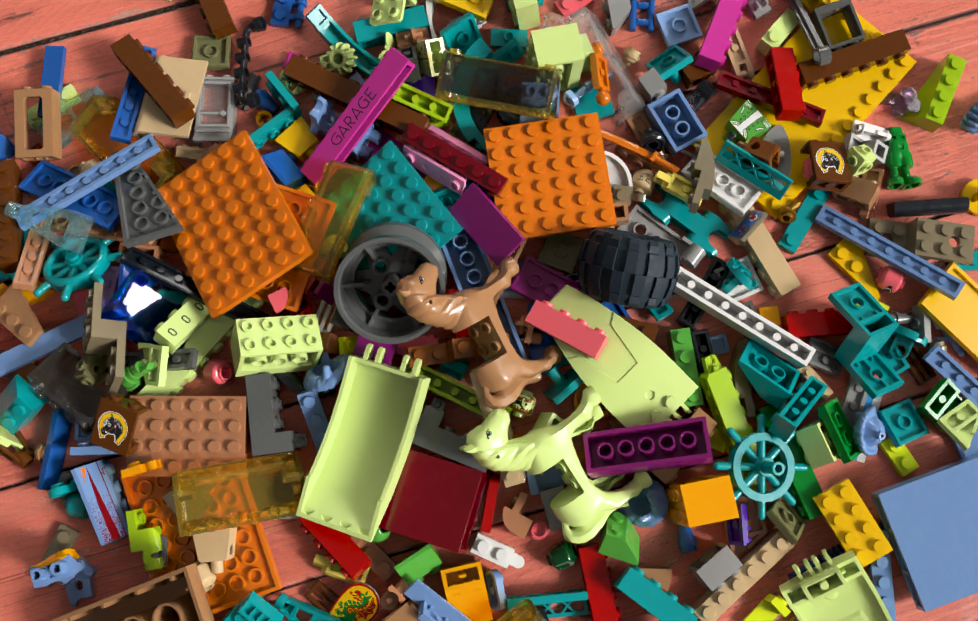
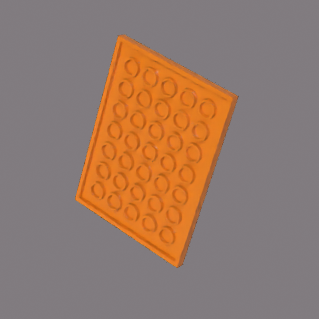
M246 130L241 131L158 188V191L185 230L171 236L211 317L217 319L314 254L313 249Z
M122 475L120 476L130 509L143 508V513L146 516L145 528L160 526L162 535L168 538V564L163 568L149 570L152 580L198 561L192 535L193 529L237 524L234 558L223 561L224 572L215 574L217 577L214 582L215 586L206 592L212 614L236 606L252 590L259 596H263L283 588L247 477H210L216 484L209 492L214 497V502L195 525L186 527L164 501L163 497L190 479L197 478L202 482L207 477L134 476L122 479Z

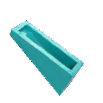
M158 289L157 301L161 304L181 305L187 298V296L176 291Z

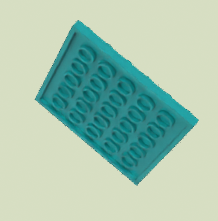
M392 141L385 144L326 199L338 205L326 238L338 235L345 239L348 248L353 240L364 230L385 222H402L414 225L429 234L439 245L440 249L463 230L462 226ZM386 246L392 254L398 248V246ZM366 255L358 264L357 269L369 268ZM417 257L415 266H420L424 262ZM378 262V263H376V265H377L378 268H380V269H385V268H386V264H385V263H383V262ZM381 295L378 298L382 301L386 296Z

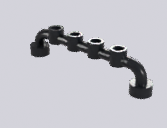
M262 16L254 17L252 23H249L243 30L242 37L236 39V44L241 49V52L235 54V60L240 64V67L235 68L233 72L235 78L239 81L232 85V90L237 95L238 101L245 106L248 105L251 109L260 107L261 99L257 92L249 93L245 98V93L248 92L246 78L249 77L247 65L251 60L249 54V47L252 46L250 34L253 30L257 32L266 30V21Z

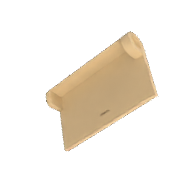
M165 55L157 56L154 63L158 62L164 70L163 74H168L172 78L174 87L178 85L184 93L183 97L191 100L195 106L193 109L195 113L209 64L208 61L168 57ZM145 92L133 136L138 140L149 133L152 136L189 138L193 119L177 129Z

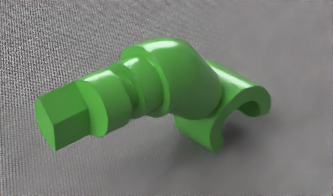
M138 361L131 367L124 369V378L120 385L124 396H130L134 389L144 386L141 377L154 368V362L145 364L142 361Z

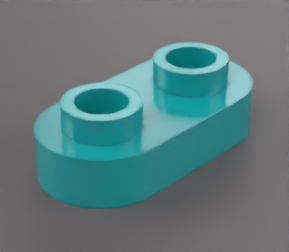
M71 480V484L64 485L63 482L51 485V489L47 491L49 499L59 498L79 491L75 481Z

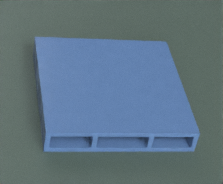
M978 454L870 493L883 527L888 531L889 542L917 609L928 612L978 593Z

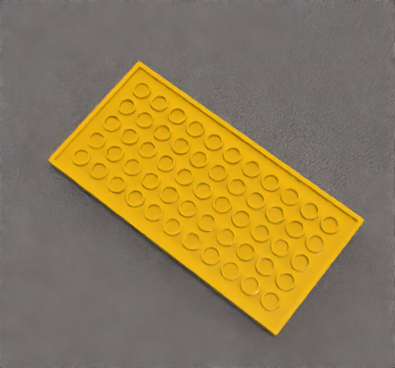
M827 0L826 5L838 0ZM856 12L866 36L862 42L884 35ZM843 13L822 19L832 45L852 39ZM800 27L783 46L793 48L794 55L797 58L796 65L813 58V50ZM906 53V57L899 61H894L893 59L881 67L875 65L865 72L860 73V71H857L850 77L844 79L839 77L832 83L825 84L824 82L811 90L803 89L802 98L804 102L826 110L823 122L819 128L801 121H776L773 110L752 103L772 125L769 130L775 125H781L786 131L791 151L789 178L794 180L781 200L764 191L755 203L776 220L781 207L790 205L806 187L808 180L803 178L802 169L803 161L810 154L800 153L803 146L809 140L844 143L846 134L851 133L854 119L864 122L917 61ZM765 65L751 81L770 88ZM736 97L706 129L708 136L705 138L708 139L714 155H718L725 143L723 136L728 133L725 125L746 100ZM768 131L758 138L763 139ZM702 140L693 144L691 148L695 150L697 144L701 145ZM727 147L726 150L730 151L735 155L734 150Z

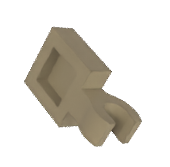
M613 185V203L627 201V205L630 206L631 200L645 202L646 194L633 193L632 186Z

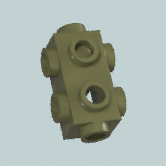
M84 346L83 356L76 365L77 371L74 377L86 386L102 383L106 379L107 374L105 372L107 355L85 354Z

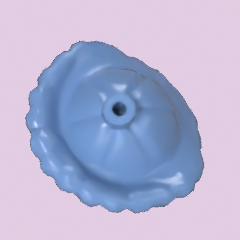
M322 353L321 363L306 372L303 381L304 389L314 393L321 391L324 393L330 392V389L335 388L342 380L349 354H340L330 359L328 353Z
M869 406L864 412H855V418L858 420L853 426L854 431L852 434L854 443L861 453L866 456H873L877 454L878 444L885 439L886 435L885 427L877 416L876 407Z
M651 478L653 484L649 488L643 489L637 497H633L628 501L629 506L618 509L620 513L628 516L632 524L638 527H653L660 523L668 513L669 497L667 492L653 478Z

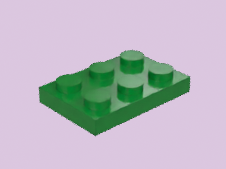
M836 397L817 408L818 416L827 428L828 438L833 441L836 447L837 457L842 460L843 464H846L860 455L861 451L854 443L853 430Z

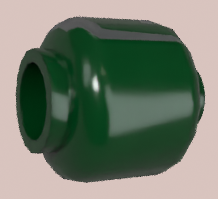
M561 541L549 547V554L546 555L550 566H554L557 570H563L573 566L578 556L572 543L569 544L567 541Z

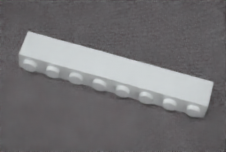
M680 266L677 285L674 289L676 294L746 337L751 338L798 369L808 365L816 351L815 348Z

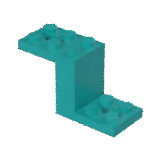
M860 282L830 293L829 301L853 326L834 356L873 400L901 387L904 381L878 353L899 326L896 320Z

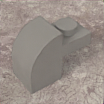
M854 133L846 134L844 140L846 152L852 146L865 144L877 156L872 163L873 165L885 163L889 146L878 139L864 141Z

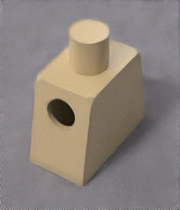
M237 524L200 527L192 530L198 561L200 563L210 562L212 574L224 572L223 561L234 558Z

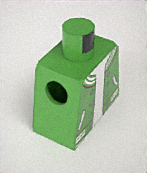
M746 100L725 125L728 133L723 136V140L726 141L728 139L731 142L742 140L748 143L752 137H760L765 134L772 125L749 100Z

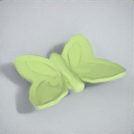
M389 32L385 33V50L379 54V60L383 59L384 54L391 47L396 48V38H393Z

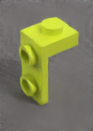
M769 593L742 621H773L778 615L786 617L791 611L786 607L788 603L780 595L776 597Z

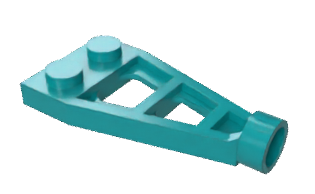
M284 592L273 605L289 621H300L296 617V613L300 609L311 615L310 621H343L323 610L296 598L289 597Z

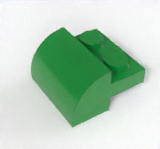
M941 378L917 407V411L922 418H927L940 432H945L936 423L937 420L965 400L959 394L961 391L949 378Z

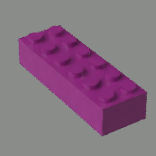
M706 416L583 433L587 474L591 479L713 463Z

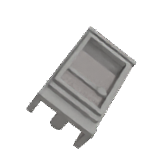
M205 75L195 112L193 142L198 147H202V142H209L211 145L215 142L219 144V142H227L236 136V104L238 103V97L234 94L232 85L238 82L230 75H222V77Z

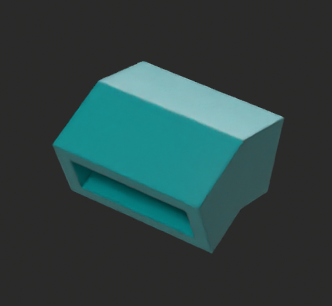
M464 361L441 364L439 371L461 381L469 363Z

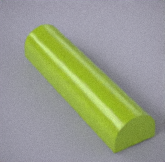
M405 83L400 86L391 98L447 123L454 107L452 104Z

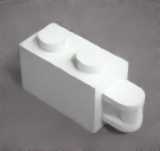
M481 532L477 533L470 549L471 553L504 568H508V565L515 568L524 566L523 557L514 553V547Z

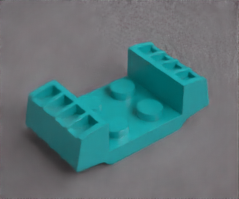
M252 590L221 621H282L284 614Z

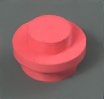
M542 520L533 521L529 528V534L535 540H543L549 532L548 525Z

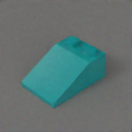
M751 338L737 362L759 396L777 409L791 395L800 371Z

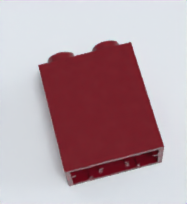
M409 450L400 478L379 528L456 553H465L488 474Z

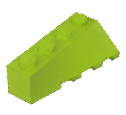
M949 53L938 63L927 78V81L919 89L916 96L898 119L932 133L941 127L945 121L967 60Z

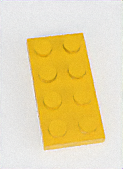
M845 478L812 497L845 553L853 550L862 567L893 551V548L849 478Z

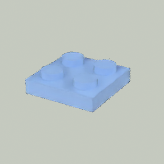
M690 3L658 13L654 17L667 49L675 44L680 46L700 39L703 36Z

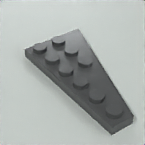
M141 164L134 166L115 178L123 242L127 248L185 231Z

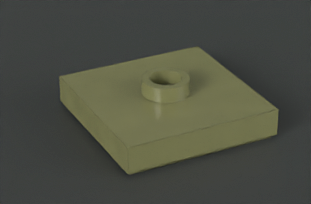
M193 35L192 59L208 61L207 70H230L231 35L219 40L216 39L215 35Z
M569 233L546 236L537 261L552 269L573 275L584 239Z
M782 496L771 501L765 514L791 545L798 542L806 522Z

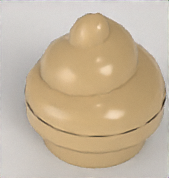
M628 46L627 50L623 51L624 65L630 66L640 60L639 56L641 53Z

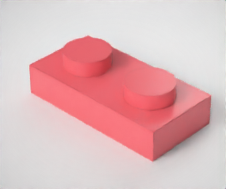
M558 0L554 6L565 20L591 5L595 0Z

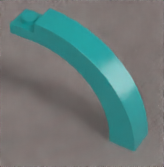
M318 3L305 15L306 19L329 46L342 42L343 44L348 43L350 48H354L355 52L353 55L358 58L354 59L357 66L352 68L368 79L372 70L378 66L381 60L375 58L358 45L334 21L322 5Z
M480 36L466 51L459 63L453 82L452 100L455 117L465 140L469 145L476 141L477 143L474 144L481 153L485 152L487 155L485 138L474 124L469 107L470 90L474 78L480 68L493 56L492 50Z

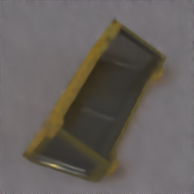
M450 48V51L443 50L435 98L452 103L555 120L561 72L556 69L555 65L545 64L544 67L538 68L461 54L462 50Z

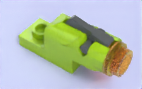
M143 508L126 511L131 552L143 550L141 556L149 579L165 575L168 564V538L162 535L160 526L145 528L146 516L143 513Z

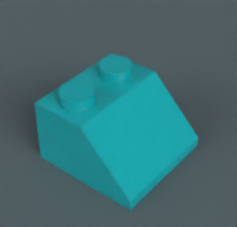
M19 374L15 375L0 394V424L12 435L26 427L47 403V400Z

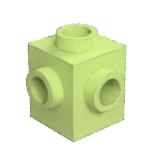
M865 144L852 146L846 152L850 175L853 177L864 174L872 168V163L877 158L872 149Z

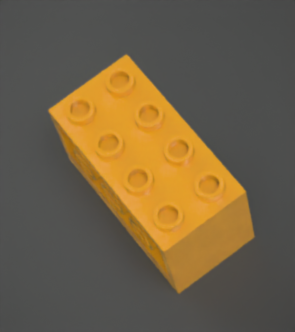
M705 475L672 482L671 484H664V489L669 497L667 515L674 524L691 528L739 518L729 475Z

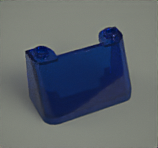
M135 269L128 274L101 311V319L127 321L126 337L136 344L150 343L160 345L153 340L155 335L154 329L160 322L165 323L169 319V314L174 309L179 310L182 306L181 304L173 305L146 285L149 282L147 275L143 271ZM186 341L178 349H183Z

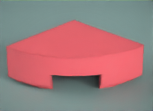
M286 287L267 295L277 314L285 308L287 303L288 290Z

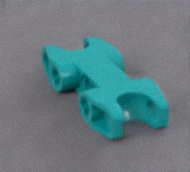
M656 183L655 188L662 194L663 201L654 203L645 198V202L640 201L639 206L666 226L669 222L686 233L685 237L705 250L706 257L714 259L718 252L710 244L709 235L716 234L728 240L732 230L720 217L709 210H705L702 215L697 212L696 214L688 212L690 207L684 201L660 188L661 185Z

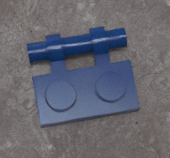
M274 0L270 20L271 26L289 29L290 23L294 22V28L301 29L305 19L303 14L304 8L307 7V0ZM293 7H297L295 14H292Z

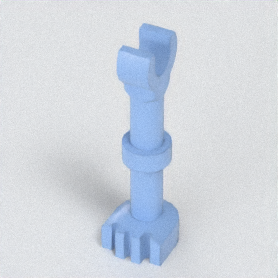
M610 72V73L608 74L609 80H610L611 77H612V74H613L612 72ZM592 80L582 84V87L575 93L570 89L563 93V100L571 108H574L579 104V98L593 91Z

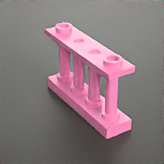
M434 125L427 128V132L489 167L486 155ZM407 144L403 146V155L414 168L459 195L465 192L466 181L468 180L466 177L457 175L452 172V169L437 163V160L423 155V152L418 149H413Z

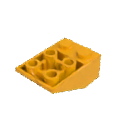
M480 559L441 568L440 572L447 601L472 621L493 620Z

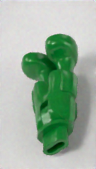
M902 127L887 128V131L891 134V139L885 143L889 146L885 159V168L887 171H890L889 179L886 181L887 189L897 190L901 188V190H908L921 186L922 179L910 174L909 169L914 164L906 134H903Z

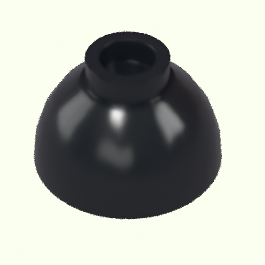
M648 128L641 136L639 146L654 153L655 151H660L665 146L666 141L660 132L653 128Z

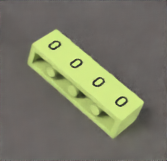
M189 297L182 302V307L179 310L174 309L169 314V319L165 323L160 322L154 329L155 335L153 340L160 345L169 346V353L171 354L211 316L205 305Z

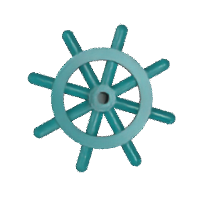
M82 236L70 240L63 245L53 243L51 248L54 251L49 255L40 271L46 282L33 291V295L39 297L50 288H53L56 291L62 292V301H68L72 291L84 287L92 289L94 282L104 284V279L101 276L108 269L111 261L120 260L124 253L110 252L107 246L115 240H101L95 237Z
M763 414L757 416V432L747 434L742 438L733 428H727L726 433L735 444L729 454L728 462H715L713 468L715 470H728L731 483L735 488L733 491L735 501L741 495L750 500L757 501V518L759 520L765 518V502L776 500L782 496L789 505H795L796 500L787 490L791 486L795 471L808 470L807 464L794 462L793 454L787 445L796 432H793L786 443L774 434L766 433L765 416ZM765 441L774 446L766 455ZM757 442V455L749 447ZM743 454L749 458L750 462H741ZM779 454L781 462H774L773 459ZM741 470L750 471L747 477L743 480ZM756 478L757 492L749 488ZM765 478H766V479L771 483V485L773 486V488H771L770 490H768V491H766V492H765Z

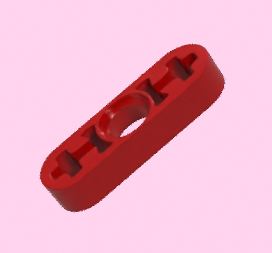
M490 474L480 532H491L500 476Z

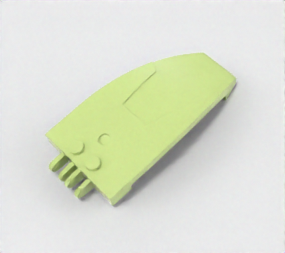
M567 284L549 301L554 305L553 309L557 311L563 309L571 314L570 317L577 320L580 318L589 323L588 327L594 330L597 327L606 332L605 336H607L609 341L598 361L556 338L554 340L586 386L590 385L597 391L601 398V403L625 427L661 423L666 420L673 421L670 418L672 414L678 420H682V416L675 412L680 406L686 413H692L684 402L694 393L698 386L643 333L601 303Z
M823 549L821 551L824 559L827 560L826 562L820 564L818 558L813 554L810 557L816 567L812 568L807 558L803 559V564L808 571L801 573L800 568L793 564L792 567L797 576L779 586L783 597L799 621H892L880 595L853 550L831 559L827 551Z

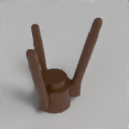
M19 430L16 434L26 450L19 449L13 454L0 444V454L23 470L35 458L32 456L34 451L29 447Z

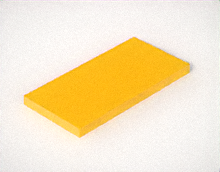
M952 262L947 265L944 271L965 282L957 298L953 301L934 289L929 288L917 305L978 362V285L957 264Z

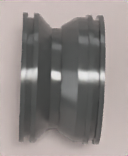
M385 222L371 226L353 240L339 265L334 279V299L337 309L343 320L353 331L374 342L399 344L421 336L432 327L431 325L419 323L414 317L408 315L395 292L397 282L407 275H412L419 266H415L417 257H419L424 263H431L438 267L439 274L436 283V294L445 295L447 283L445 257L439 245L429 234L411 224ZM386 246H398V248L392 254ZM366 255L369 268L357 269L358 264ZM383 262L386 264V268L380 269L376 263ZM359 290L371 293L369 304L362 298ZM381 295L386 296L388 301L382 302L378 297ZM392 306H395L403 313L388 314L386 312Z

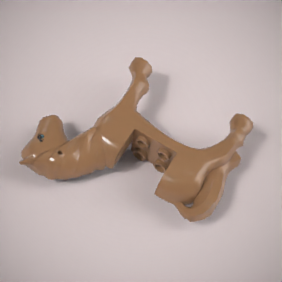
M506 257L502 260L498 275L488 284L457 291L451 295L436 294V283L439 274L438 267L425 262L412 275H407L397 282L396 295L401 305L406 309V313L414 317L419 323L437 328L443 327L446 330L451 329L453 333L468 327V334L474 338L478 345V353L484 359L491 358L473 370L476 379L482 386L483 400L488 408L503 409L513 403L526 385L540 381L542 379L541 372L548 371L553 365L563 359V353L556 345L548 346L544 351L543 357L538 360L524 359L516 353L507 337L494 303V297L499 291L507 289L511 285V277L519 272V265L515 259Z

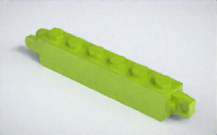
M711 354L701 359L704 372L700 374L699 381L714 420L718 423L717 428L729 456L735 442L726 433L727 428H733L741 438L753 433V429L748 424L745 417L746 411L738 399L739 393L733 386L731 372L727 367L720 365L715 354ZM755 442L749 447L757 455V443ZM743 454L741 462H750L749 458ZM741 470L743 480L747 477L750 471ZM757 478L749 486L755 492H757ZM765 481V492H766V491H768V487H767V483H766V481Z

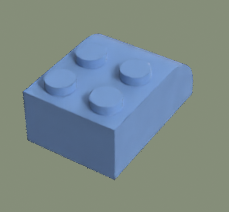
M679 88L648 104L645 108L644 114L654 130L664 136L666 141L664 148L672 155L708 136V133Z

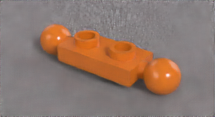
M594 42L591 44L594 53L589 55L592 74L591 83L593 88L598 91L595 96L597 104L605 106L610 102L607 60L601 56L604 53L603 44Z

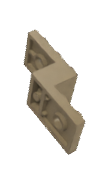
M869 218L867 220L868 229L881 236L887 235L890 241L926 261L934 259L967 265L973 263L975 226L925 218H916L909 223ZM950 238H953V239L956 240V242H957L956 247H952V246L950 245V243H949V239H950ZM866 251L864 252V256L875 257Z
M94 282L93 288L88 290V295L85 299L84 310L87 311L83 321L85 334L82 337V346H85V354L107 355L106 366L109 367V373L106 374L105 385H109L108 393H117L124 378L127 321L101 319L103 283Z

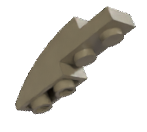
M704 137L701 145L697 144L694 155H697L696 160L692 159L689 168L692 171L691 179H694L692 188L695 191L694 193L690 192L687 204H690L688 212L694 214L698 210L701 199H709L715 176L712 149L708 139Z
M748 338L737 341L729 366V371L732 375L731 380L739 393L738 399L746 411V418L756 416V404L752 400V384L737 362L748 343Z

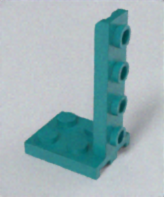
M271 70L265 74L267 78L266 85L275 100L278 99L281 102L280 105L284 110L250 134L257 150L263 147L264 143L270 138L277 137L281 130L285 127L288 128L300 116L303 117L297 101Z

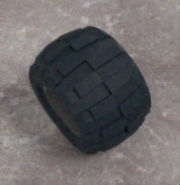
M594 228L589 231L588 238L584 239L579 251L577 262V280L580 282L579 289L589 297L609 303L637 308H660L667 304V299L672 296L677 285L680 270V261L677 254L678 247L672 241L654 236L615 229Z

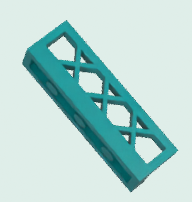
M728 139L715 158L716 161L778 200H781L794 181ZM727 147L733 149L734 152H735V155H734L733 153H731L730 151L726 150ZM742 159H749L751 161V165ZM762 168L765 169V170L767 171L768 175H766L765 173H763L762 171H760V170H758V169H762ZM776 179H781L786 182V185H782Z
M586 589L508 596V620L515 618L512 617L511 607L522 606L526 609L523 614L531 612L530 608L533 605L541 604L545 607V611L549 610L551 612L547 613L548 618L588 614V592ZM583 600V610H574L569 606L572 601ZM562 602L565 605L561 612H554L549 608L553 603Z

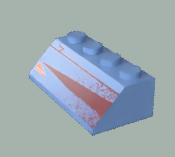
M99 460L70 470L101 546L117 543L129 537L126 511H130V506L122 493L123 486L121 482L116 479L114 474L116 470L112 462H109V460Z

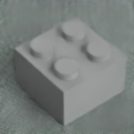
M716 542L687 568L704 588L710 591H718L725 585L724 581L727 578H732L740 572L739 568L743 564L727 545Z

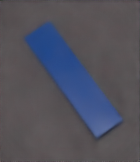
M45 46L41 86H51L54 90L60 92L61 101L67 49L64 46ZM39 98L37 116L43 118L42 98Z
M53 410L37 489L50 490L51 485L58 482L62 472L74 412Z

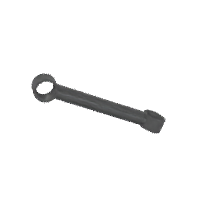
M787 0L813 50L815 65L820 67L830 64L832 61L831 50L829 46L823 45L801 0Z

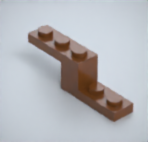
M472 337L451 339L447 343L406 348L407 355L411 357L409 368H413L416 358L422 359L421 367L464 362L474 357H482L478 353V345Z

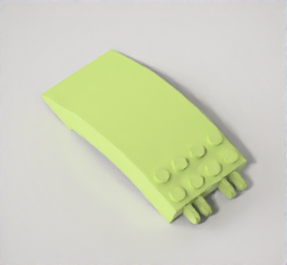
M371 343L366 346L363 356L349 355L331 419L311 470L306 476L296 516L368 542H372L395 491L418 426L431 380L430 377L419 374L422 359L416 358L411 372L408 371L411 360L409 355L403 357L401 366L398 368L383 363L386 349L379 347L375 360H372L374 345Z

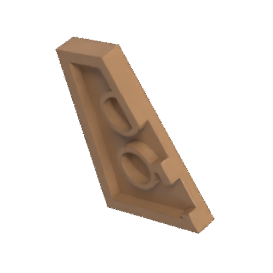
M11 285L0 297V323L26 346L32 347L44 331L35 313L31 311L27 297L23 295L21 289H13V285Z

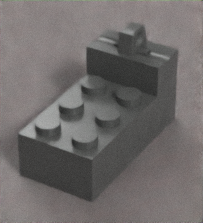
M271 373L245 376L252 456L263 457L300 452V448L308 446L307 434H299L296 431L283 432L285 429V420L281 418L283 400L279 398V391L282 388L281 381Z
M435 397L430 406H425L412 443L486 473L487 467L479 465L471 453L459 450L461 446L466 444L467 434L462 433V436H459L450 427L444 426L443 429L441 428L446 416L444 412L446 402Z

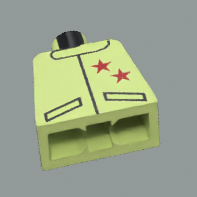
M443 37L424 40L415 45L420 73L430 77L449 73Z

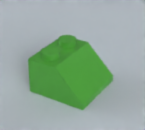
M613 511L601 528L598 553L637 566L639 563L640 537L628 516Z
M427 543L398 562L394 568L408 585H411L417 578L420 581H424V575L429 572L433 575L442 568L440 565L444 561L434 545Z

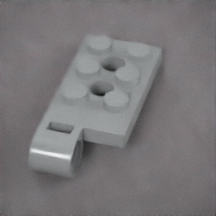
M638 204L629 213L628 223L619 226L617 229L636 233L635 228L642 226L645 229L644 235L674 242L678 247L679 261L690 269H695L706 255L702 247L691 242L685 236L683 238Z

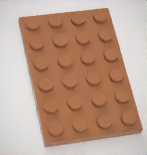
M130 396V400H137L142 405L147 406L148 411L138 417L132 441L139 443L137 451L127 456V465L138 461L144 464L159 459L162 464L161 468L137 476L246 477L247 396Z

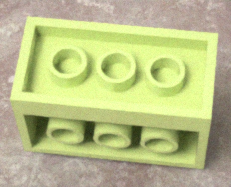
M577 23L531 31L530 39H527L528 47L526 48L527 55L525 56L526 75L529 74L530 78L528 82L560 84V93L578 87L585 57Z
M317 314L235 319L230 339L235 377L263 373L308 371L317 365L323 351Z

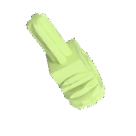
M337 42L336 45L330 46L331 50H328L327 54L319 57L320 61L317 63L324 65L331 72L337 71L342 75L351 73L353 71L352 67L357 66L354 59L358 57L353 55L355 49L350 48L348 43ZM341 55L343 56V61H342V62L340 61V56H341Z

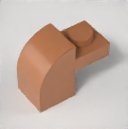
M520 491L519 495L514 494L510 502L513 505L512 508L504 505L502 518L510 532L524 539L533 520L519 513L528 497L527 494Z

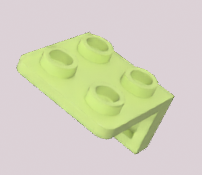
M373 0L370 24L372 26L401 22L405 7L415 6L417 0Z

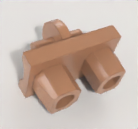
M413 27L408 31L395 33L398 49L415 46L424 40L430 39L427 27L418 29Z
M521 315L520 321H514V326L518 327V335H523V331L526 329L522 345H540L543 334L533 332L534 327L525 321L527 316Z
M403 579L395 586L391 584L386 589L388 592L384 593L381 597V606L385 610H393L398 603L402 604L406 600L403 597L405 595L403 594L404 590L409 585Z

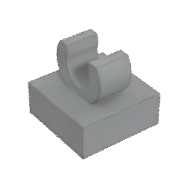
M751 0L745 6L754 21L769 14L772 10L768 0Z

